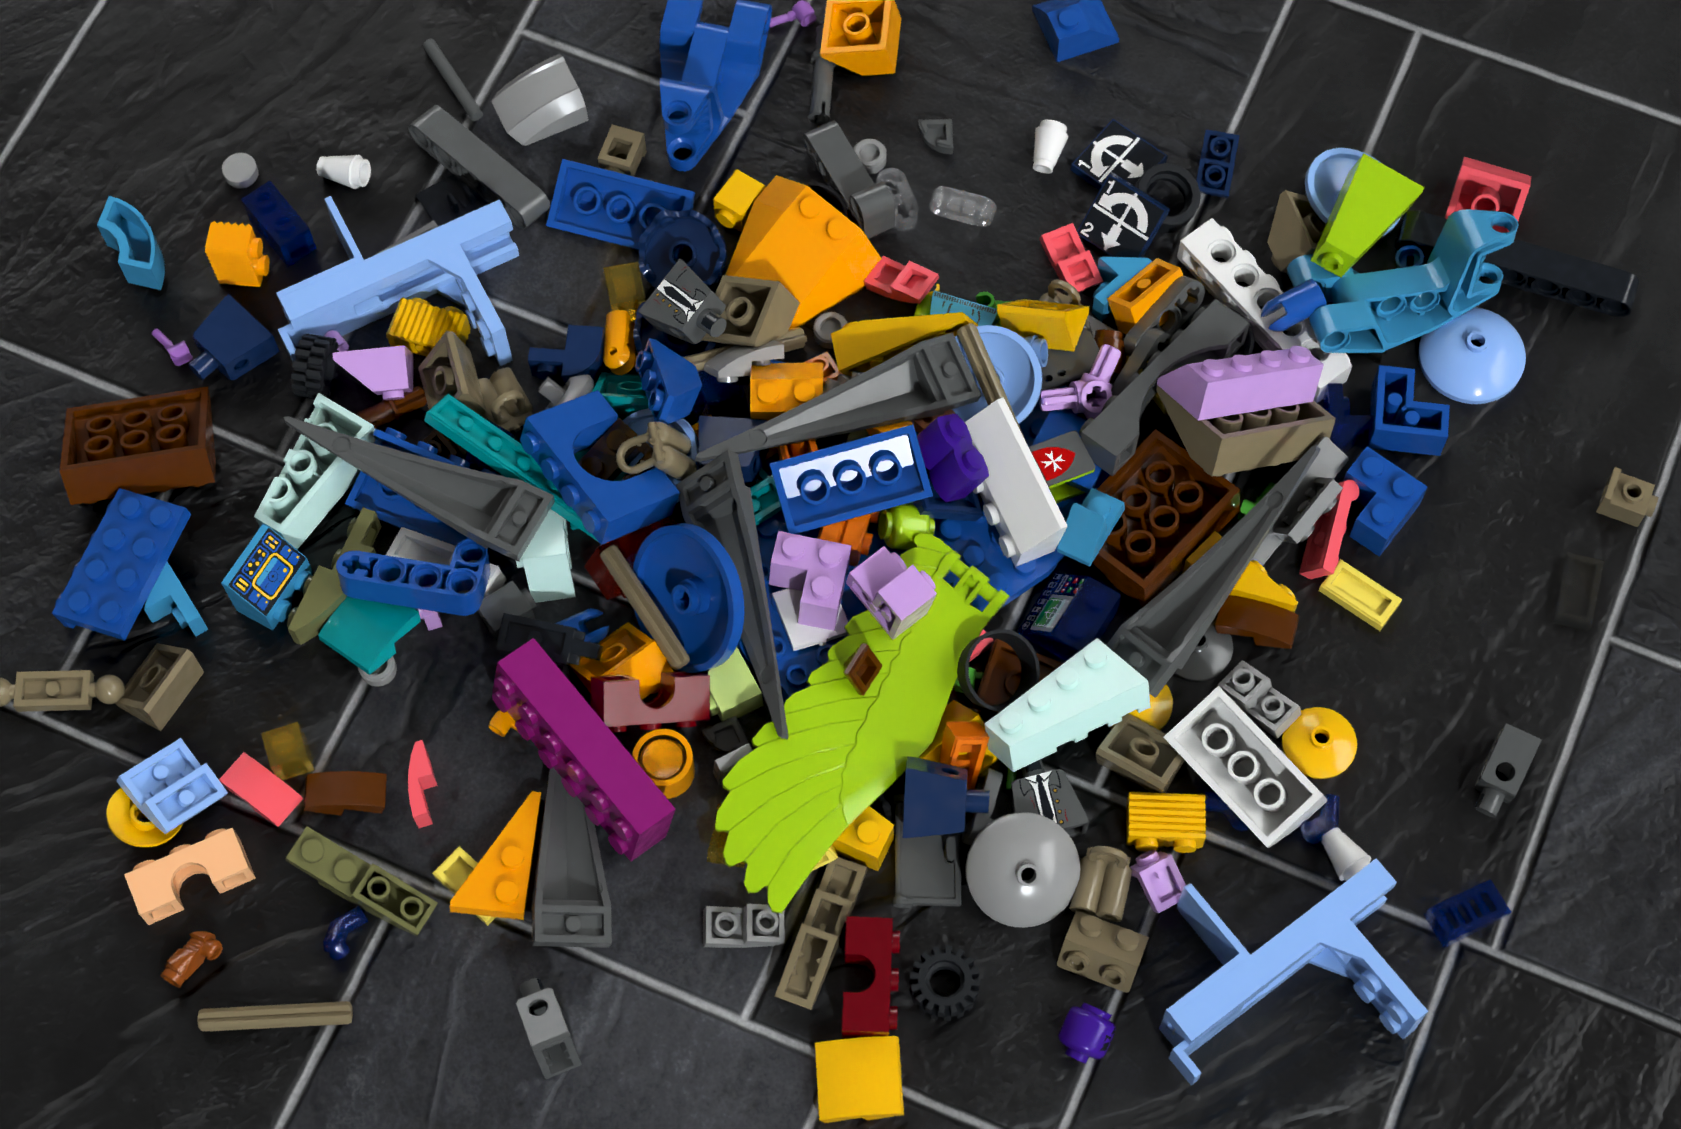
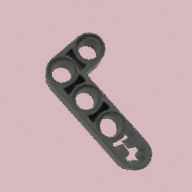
M833 120L804 133L802 138L810 158L827 186L834 189L843 198L847 207L848 219L861 228L868 239L894 228L895 204L888 187L883 181L874 184L838 123Z

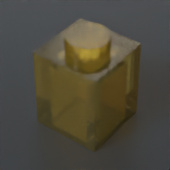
M638 262L605 267L604 274L611 311H628L631 320H635L638 307L642 302H646Z
M298 722L261 733L270 767L281 780L315 770L306 736Z

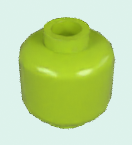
M914 503L882 510L879 515L878 535L880 539H884L885 544L891 549L909 550L915 548L913 540L919 533L934 535V518H930L929 515H920Z

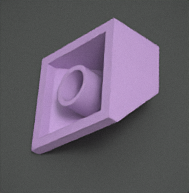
M405 345L332 353L333 360L376 395H382L383 400L403 399L404 392H413L414 358L413 353Z

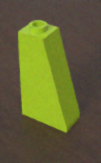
M1363 153L1345 179L1310 261L1342 277L1403 216L1421 195L1424 187Z

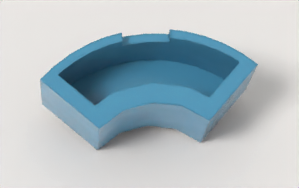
M109 196L97 224L107 246L120 252L118 264L128 283L161 290L165 276L164 258L149 224L143 215L132 205L121 199Z

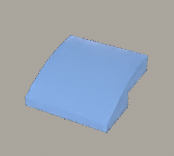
M181 738L121 774L116 780L138 809L164 834L172 831L228 794L207 763L201 766Z

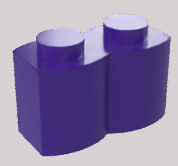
M956 413L937 417L917 435L925 467L929 470L932 485L945 502L965 498L989 477L984 457L972 445V438L968 427Z

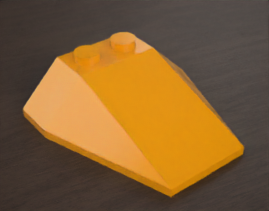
M776 175L754 200L725 275L780 281L800 302L789 328L793 329L805 324L862 290L865 286L864 280L882 258L861 228L810 187Z

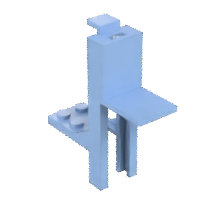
M332 197L324 198L336 234L350 260L276 292L289 323L279 328L278 331L292 362L296 360L295 348L298 347L299 340H302V336L306 333L324 336L328 331L333 330L343 336L394 313L400 299L403 297L407 300H412V298L425 299L436 293L467 309L465 312L473 329L478 328L481 335L480 341L488 357L494 355L500 366L513 361L505 328L477 277L478 274L519 256L518 247L512 241L509 234L513 230L512 222L500 199L364 260Z
M1377 859L1365 866L1251 955L1194 886L1189 883L1183 887L1176 907L1177 910L1223 964L1219 970L1166 1009L1159 1030L1174 1047L1169 1056L1170 1061L1190 1085L1198 1081L1201 1072L1189 1058V1055L1308 963L1352 979L1355 983L1353 987L1358 996L1366 1003L1371 1002L1380 1012L1379 1018L1385 1028L1392 1034L1397 1032L1402 1040L1417 1028L1428 1013V1010L1356 927L1384 905L1387 900L1384 895L1393 889L1397 883Z

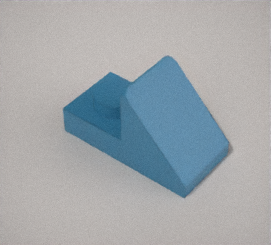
M1100 257L1097 268L1105 282L1093 294L1092 314L1101 322L1112 313L1107 298L1152 261L1149 258Z
M1092 488L1082 505L1073 503L1066 521L1068 527L1058 544L1057 552L1090 567L1124 512L1125 502Z
M167 561L147 598L144 611L151 622H156L166 615L173 613L181 628L183 629L189 625L196 637L207 631L208 628Z

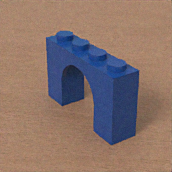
M596 390L526 417L520 442L524 451L531 455L541 467L545 478L551 481L562 494L564 502L569 507H572L580 517L585 529L592 533L602 545L671 516L680 492L667 475L657 468L627 480L608 481L589 474L579 465L574 454L593 446L616 422L618 414L607 400Z

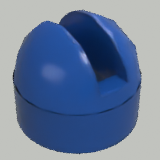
M1406 245L1396 253L1397 268L1411 267L1408 266V257H1414V266L1424 265V254L1417 246Z

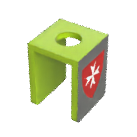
M1074 430L1029 447L1056 504L1085 493L1065 484L1093 473L1096 468L1077 431Z

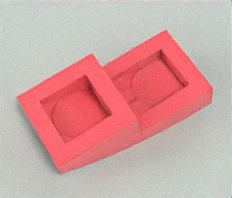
M1073 223L1041 235L1039 240L1060 280L1071 284L1078 293L1103 283L1090 250L1085 251Z
M882 256V259L875 265L864 280L867 290L884 297L906 303L920 304L939 279V275L912 261H909L905 266Z
M423 740L416 741L414 744L408 771L410 807L419 829L433 824L423 790L438 786Z
M245 752L219 779L226 789L247 802L254 811L277 827L283 823L303 800L302 796Z

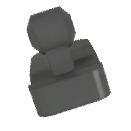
M987 768L980 774L975 790H990L989 813L968 812L965 830L961 836L962 843L971 846L980 831L994 820L989 817L994 810L1002 781V773Z

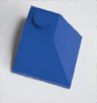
M1048 0L1032 6V11L1056 62L1119 43L1117 32L1101 0Z

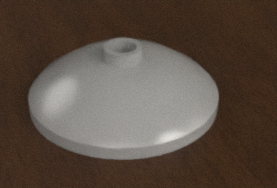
M1011 813L993 820L974 839L966 860V881L970 894L976 904L993 920L1012 927L1038 926L1058 916L1072 900L1080 879L1079 855L1069 834L1053 820L1036 813ZM1025 868H1033L1034 875L1030 880H1022L1021 873Z

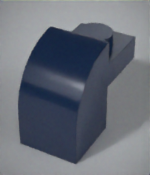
M568 325L565 350L530 347L528 363L531 375L546 380L547 377L551 380L562 378L564 386L569 378L579 375H590L593 381H595L604 366V327Z

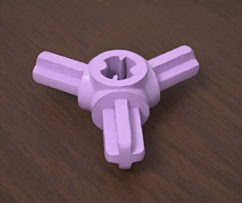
M1103 344L1089 374L1083 373L1081 379L1072 381L1069 387L1041 391L1038 400L1041 410L1045 412L1072 409L1075 414L1083 413L1087 420L1091 417L1095 419L1102 412L1106 401L1112 396L1111 389L1113 385L1109 383V380L1118 363L1121 352L1113 346ZM1092 390H1094L1095 397H1092L1089 401H1087V394L1092 393Z

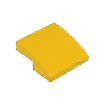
M859 1037L815 1043L819 1121L830 1123L857 1118L874 1120L904 1115L899 1037Z

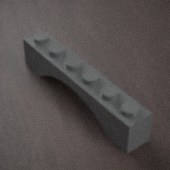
M1217 299L1206 309L1201 307L1194 314L1190 325L1185 330L1179 329L1169 341L1168 347L1163 352L1157 351L1152 355L1143 372L1140 374L1134 373L1127 381L1124 390L1118 396L1112 395L1104 404L1102 412L1095 419L1091 417L1083 424L1079 435L1093 462L1113 476L1135 454L1139 437V420L1145 407L1157 393L1158 378L1186 364L1203 362L1206 359L1230 358L1245 343L1250 322Z

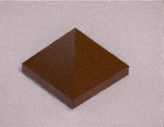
M862 643L844 663L843 673L858 694L864 696L881 670L882 664L868 644Z

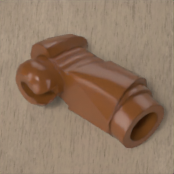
M207 931L190 933L191 939L182 949L179 948L166 960L167 964L164 966L165 969L161 973V977L173 986L180 988L184 981L204 963L205 957L209 960L217 959L223 947L214 934Z

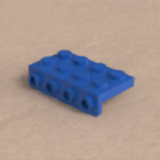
M387 427L385 432L375 429L372 434L376 439L374 444L464 468L470 467L468 461L451 454L450 458L446 459L437 455L439 450L425 442L419 441L416 446L405 441L407 436L395 429ZM482 469V472L499 475L488 469ZM360 471L345 502L348 507L361 512L362 507L375 511L380 521L398 529L403 527L455 546L461 540L468 538Z
M119 488L113 500L108 504L106 513L97 530L91 535L89 545L81 560L75 565L67 586L57 598L52 614L65 627L74 628L77 625L125 641L185 528L191 513L186 507Z

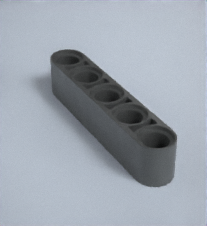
M433 105L408 125L411 137L421 148L489 204L500 199L511 222L518 228L526 229L550 209L549 199L538 186L440 106Z

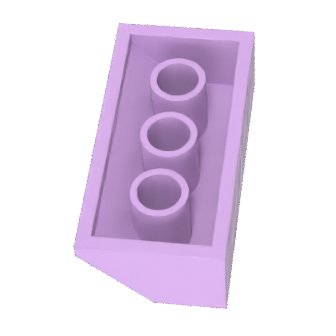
M1292 346L1290 349L1265 350L1257 354L1234 355L1231 358L1206 359L1203 362L1186 364L1159 377L1157 385L1199 421L1313 402L1324 364L1315 358L1307 348Z

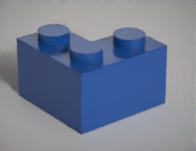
M1379 365L1372 383L1368 447L1440 456L1448 439L1450 405L1413 401L1415 369Z
M1367 446L1348 469L1343 480H1354L1360 492L1359 497L1355 501L1365 507L1356 518L1349 537L1380 557L1419 507L1428 486Z

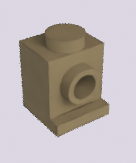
M612 124L598 156L599 168L635 176L640 161L647 152L644 133Z
M1614 467L1606 481L1596 513L1638 527L1644 516L1651 517L1659 498L1652 495L1655 485L1621 473L1622 469Z

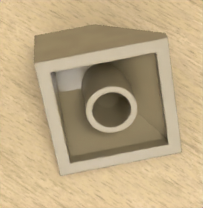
M1287 190L1280 194L1267 242L1273 254L1271 258L1274 265L1281 272L1287 273V267L1292 260L1299 256L1314 253L1326 225L1311 207L1307 196Z
M723 275L715 294L726 305L724 312L720 315L726 320V329L719 337L714 338L706 333L701 340L758 348L788 333L800 302L780 281Z

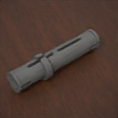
M824 24L816 28L815 51L811 54L813 77L808 119L814 122L815 115H818L817 124H824L830 120L833 69L837 65L822 58L820 55Z

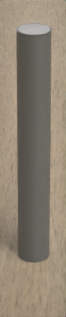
M426 40L423 43V48L471 120H479L483 116V112L435 40Z

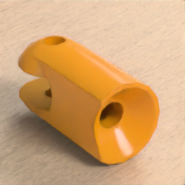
M625 310L609 312L605 323L603 362L616 375L630 372L636 362L633 338L635 322L631 320L628 311Z

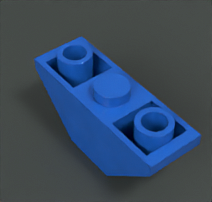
M649 338L644 351L641 350L637 355L635 368L639 372L642 390L646 393L648 408L652 412L654 421L664 422L669 425L690 415L702 387V382L694 364L657 340Z

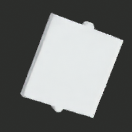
M788 588L772 593L778 614L793 651L817 644L824 646L827 641L849 635L844 629L848 620L841 604L835 631L798 624L803 591Z

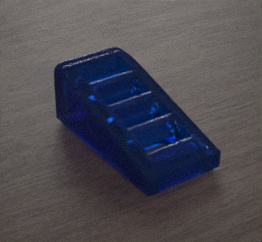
M1490 879L1429 908L1424 916L1445 949L1506 917L1511 911ZM1487 892L1497 908L1492 913L1480 896ZM1474 899L1484 916L1478 918L1468 901ZM1460 905L1471 920L1468 924H1466L1457 909ZM1450 912L1459 928L1453 929L1445 913Z

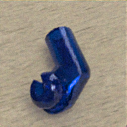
M1204 793L1206 796V811L1222 812L1236 830L1246 831L1249 829L1216 793Z
M1333 794L1324 795L1328 801L1320 808V815L1310 822L1305 820L1302 823L1300 831L1305 841L1313 844L1321 843L1325 833L1333 828H1339V796Z
M359 905L334 919L329 924L323 940V948L325 952H329V956L333 960L342 959L349 953V947L345 942L348 934L368 922Z

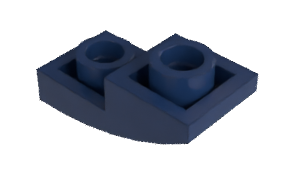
M1206 129L1196 179L1200 193L1224 198L1229 197L1240 135Z

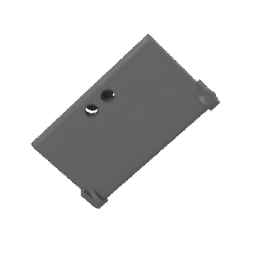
M1087 319L1074 352L1048 349L1047 365L1041 367V391L1060 388L1071 381L1081 378L1083 373H1090L1100 349L1093 337L1092 329Z
M905 794L894 795L895 897L893 898V906L896 908H912V905L962 906L961 833L902 838Z

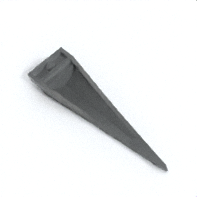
M952 332L919 342L851 380L771 420L699 452L694 461L700 462L715 459L727 450L742 454L943 415L945 411L977 402L981 397V393Z
M289 416L284 417L286 425L469 539L486 549L489 547L518 562L555 502L554 495L519 479L428 459L341 434Z
M1317 445L1312 446L1281 480L1201 558L1148 604L1125 621L1107 643V647L1149 681V694L1156 698L1178 668L1182 670L1318 456L1320 448Z
M727 450L676 484V487L680 492L679 501L686 523L699 526L712 534L726 549L735 565L744 597L745 613L741 638L761 686L776 732L780 738L788 740L787 722L750 487L745 486L738 454Z
M565 665L562 668V673L571 682L569 667ZM552 768L549 769L531 908L532 946L609 948L612 944L611 903L595 824L588 818L585 812V805L577 796L572 797L568 794L562 785V777Z

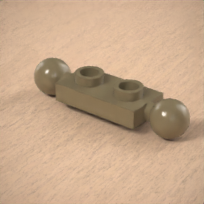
M91 670L17 672L15 684L0 678V707L7 705L14 699L13 707L17 712L91 710L92 697H97L99 701L105 704H114L123 697L125 686L123 681L115 675H104L97 682H94V674Z

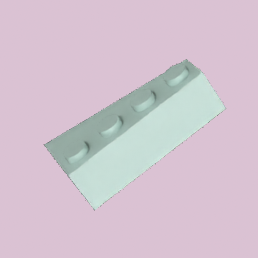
M318 393L313 402L315 408L309 419L305 418L304 422L371 443L375 442L376 439L372 436L375 428L371 423ZM302 434L293 450H288L283 460L285 465L279 477H274L254 515L260 527L262 524L269 526L297 550L354 483L360 473V470Z
M550 509L519 562L516 561L517 568L524 567L529 591L535 603L576 597L571 574L572 563L567 538L566 519Z
M1096 638L984 724L985 731L990 737L988 750L1011 771L1015 772L1057 752L1056 747L1073 740L1076 743L1087 738L1088 732L1107 724L1110 727L1121 722L1122 716L1134 710L1140 713L1151 708L1149 681Z

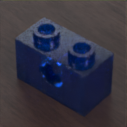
M268 181L241 199L250 222L287 267L316 249L309 227L271 181Z

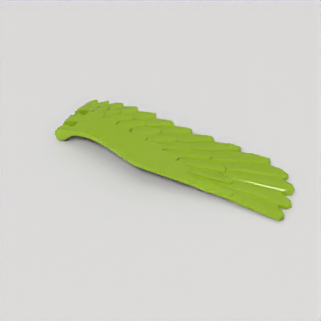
M919 533L913 540L916 547L900 555L907 568L914 565L919 572L921 570L925 571L936 586L934 590L937 595L928 613L894 640L891 639L868 610L853 616L844 627L849 635L830 647L827 653L829 661L811 672L806 682L810 686L792 694L785 701L784 709L788 740L778 736L773 721L765 724L752 739V745L756 749L741 758L722 780L723 788L729 791L717 811L715 830L728 833L723 851L725 865L732 867L741 862L746 863L747 869L744 886L747 892L758 893L764 886L767 887V903L774 913L782 914L830 846L866 808L906 772L907 757L919 758L932 744L958 677V661L963 649L969 642L979 637L988 622L1010 597L1002 589L1000 591L996 590L988 583L990 579L973 565L968 567L960 560L961 555L931 534ZM950 571L960 578L954 588L944 580ZM978 595L989 602L983 612L971 605ZM862 643L868 644L882 664L881 670L864 696L858 694L843 673L844 663Z

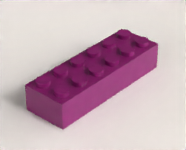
M533 638L498 661L492 691V698L496 706L504 713L508 711L516 721L517 731L525 740L531 739L539 749L538 754L542 762L549 769L554 768L562 777V785L568 794L572 797L577 796L585 805V812L591 822L596 826L601 825L608 833V840L613 849L620 855L624 853L632 862L665 838L676 810L675 807L538 642Z

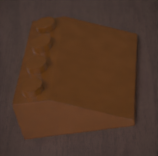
M208 386L67 408L59 471L70 504H92L100 500L113 499L119 488L144 494L151 492L161 493L170 489L189 486L200 487L208 483H214L216 457Z
M1155 429L1136 449L1135 454L1113 476L1110 475L1096 489L1125 502V510L1092 563L1117 589L1144 607L1184 569L1186 559L1213 532L1219 533L1240 511V489L1222 476L1212 477L1204 472L1203 468L1190 458L1185 449Z

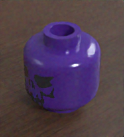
M1085 1002L1082 1003L1081 1007H1071L1058 1033L1059 1041L1067 1046L1065 1055L1085 1064L1089 1057L1094 1059L1103 1058L1116 1031L1114 1023L1110 1021L1112 1015Z

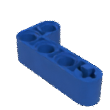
M465 538L457 543L450 565L363 551H348L339 557L336 564L342 592L348 597L460 616H468L479 610L490 576L488 548L482 547L469 538ZM396 579L392 582H387V580Z

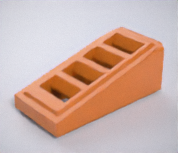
M948 721L943 733L939 763L965 767L968 770L967 789L975 790L990 738L981 724L978 722ZM959 752H967V755L958 754Z

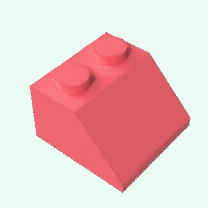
M1464 157L1444 218L1448 219L1452 213L1459 210L1472 209L1506 212L1514 216L1518 221L1531 185V176ZM1492 227L1495 231L1501 233L1509 232L1505 227Z

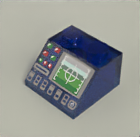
M1054 573L1017 633L1067 661L1096 638L1100 640L1118 611L1121 594L1089 576Z

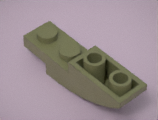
M362 507L358 518L354 517L348 526L347 540L343 549H338L334 554L331 564L332 570L319 565L314 576L310 575L307 578L303 587V598L298 608L294 607L287 621L288 631L294 643L302 645L317 636L333 612L347 597L340 587L336 569L339 557L348 551H363L376 554L372 546L382 526L375 511Z
M306 826L286 857L288 863L318 880V884L370 914L415 936L419 935L438 905V902L374 863L370 865Z

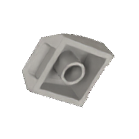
M561 54L548 58L515 77L502 87L491 101L507 134L524 146L589 121L580 88L577 86Z

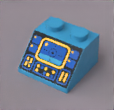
M262 524L221 583L236 611L274 630L277 624L283 622L290 614L292 602L299 592H303L304 584L307 578L312 575L313 570L307 557L269 526Z

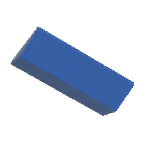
M562 159L546 226L639 250L640 236L651 224L653 218L665 210H693L695 192ZM683 246L675 251L674 259L679 260Z
M913 424L770 463L788 533L792 534L806 532L933 497Z

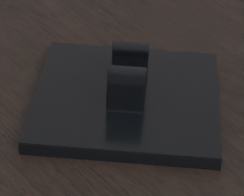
M454 174L416 194V198L438 227L489 204Z

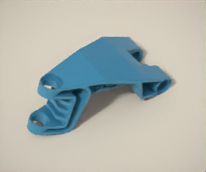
M1472 209L1459 210L1448 217L1427 264L1368 273H1359L1351 267L1342 277H1339L1310 261L1313 254H1309L1292 260L1287 267V274L1293 287L1313 279L1321 288L1326 302L1333 303L1319 307L1309 317L1310 326L1322 351L1326 353H1383L1386 350L1436 330L1499 293L1503 272L1496 265L1484 263L1483 261L1487 254L1507 247L1514 242L1519 224L1514 216L1506 212ZM1492 227H1505L1509 232L1501 233L1495 231ZM1485 276L1491 278L1494 283L1486 284L1479 281V278Z

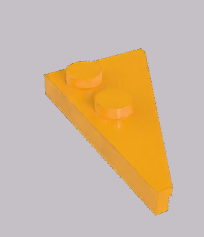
M532 791L450 900V912L524 920L541 792Z

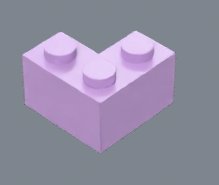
M778 531L771 559L769 585L803 591L798 624L835 631L849 569L852 545Z
M885 546L849 572L846 584L892 640L925 616L937 595L934 590L936 586L925 571L921 570L919 572L914 565L907 568L902 558L895 552L890 553Z

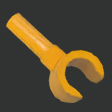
M499 710L490 720L489 729L505 737L510 728L517 731L516 721L508 711L504 713Z

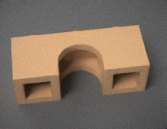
M233 828L214 830L207 834L205 839L193 845L184 844L177 846L169 852L168 856L156 861H143L137 864L133 871L124 874L139 915L148 925L185 910L180 899V888L182 883L194 874L209 875L213 885L220 894L256 879L242 842Z

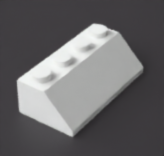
M1004 397L965 421L972 438V445L984 457L989 472V477L977 486L973 492L975 494L979 493L985 504L983 505L984 515L991 526L995 525L1000 535L999 544L1003 554L1007 558L1011 557L1015 567L1054 552L1068 526Z
M1217 686L1164 736L1165 740L1267 848L1299 828L1328 801L1220 686Z

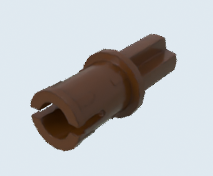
M416 386L413 388V392H404L403 399L384 400L370 408L357 412L356 415L371 423L375 429L393 420L398 422L400 421V416L427 404L425 392L421 386Z

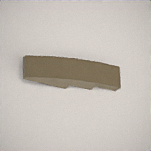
M840 857L827 864L819 889L815 891L804 924L802 923L775 997L812 1010L846 928V916H850L868 870L867 867Z

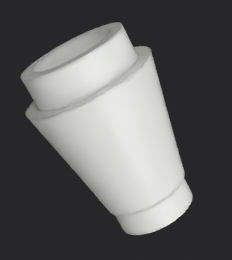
M1042 120L1040 126L1035 129L1033 169L1044 174L1053 172V168L1068 139L1067 127L1063 123L1055 120Z
M361 155L321 156L317 162V174L320 177H325L350 188L357 189L359 186L364 187L368 184L371 175V165Z
M1338 827L1325 833L1320 840L1341 881L1349 880L1371 861V857L1345 833H1342Z

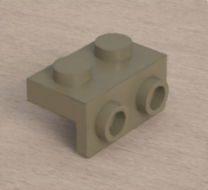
M1076 910L1065 937L1057 966L1128 993L1149 937Z

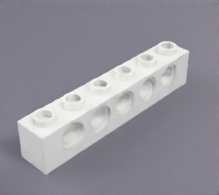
M1211 218L1180 240L1177 254L1179 261L1203 284L1215 299L1225 306L1236 310L1250 322L1254 340L1264 351L1290 349L1292 346H1301L1307 348L1313 356L1319 358V361L1324 365L1314 397L1316 403L1347 382L1352 368L1348 355L1346 353H1326L1322 351L1308 318L1286 329L1294 332L1295 336H1288L1282 331L1275 332L1268 329L1271 324L1287 315L1284 307L1268 316L1261 317L1262 309L1260 306H1264L1265 303L1283 294L1276 279L1262 271L1257 265L1254 256L1249 251L1242 250L1226 227L1220 226ZM1213 258H1222L1226 262H1218ZM1236 282H1245L1249 286L1243 287L1238 285Z

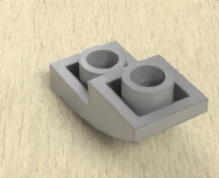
M773 340L758 348L742 345L733 346L704 364V371L717 377L719 382H737L739 376H751V365L765 366L770 365L772 359H784V344Z
M1243 660L1218 684L1252 721L1276 739L1301 715L1299 705L1274 689L1270 678Z
M746 904L744 908L706 906L703 910V947L747 948L776 946L785 943L784 911L782 914L774 913L769 905Z

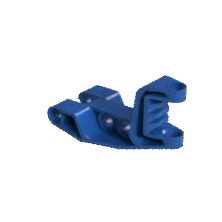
M703 0L667 1L660 30L662 78L659 79L667 158L673 169L688 171L697 165L732 119L752 85L759 77L771 22V4L737 0L731 24L728 27L700 22ZM679 148H687L692 151L691 156L685 160L676 159L673 154Z

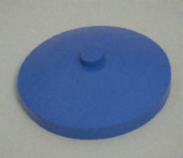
M679 523L655 530L641 544L635 557L633 571L690 657V662L679 669V671L698 673L716 668L726 662L733 654L743 631L744 597L735 565L722 544L712 534L699 526ZM635 612L641 631L650 638H652L649 631L647 630V628Z

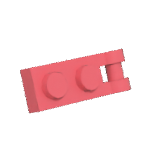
M1354 480L1338 483L1343 489L1336 497L1337 502L1329 512L1322 514L1315 522L1314 531L1307 540L1299 572L1302 576L1314 579L1334 574L1339 561L1338 555L1342 538L1347 529L1346 522L1351 502L1359 497V486Z

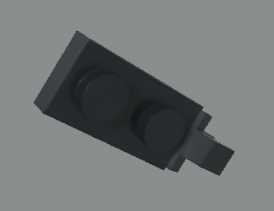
M503 613L495 649L512 653L534 638L553 662L565 665H579L580 657L600 661L603 646L584 641L586 633L578 631L574 627Z

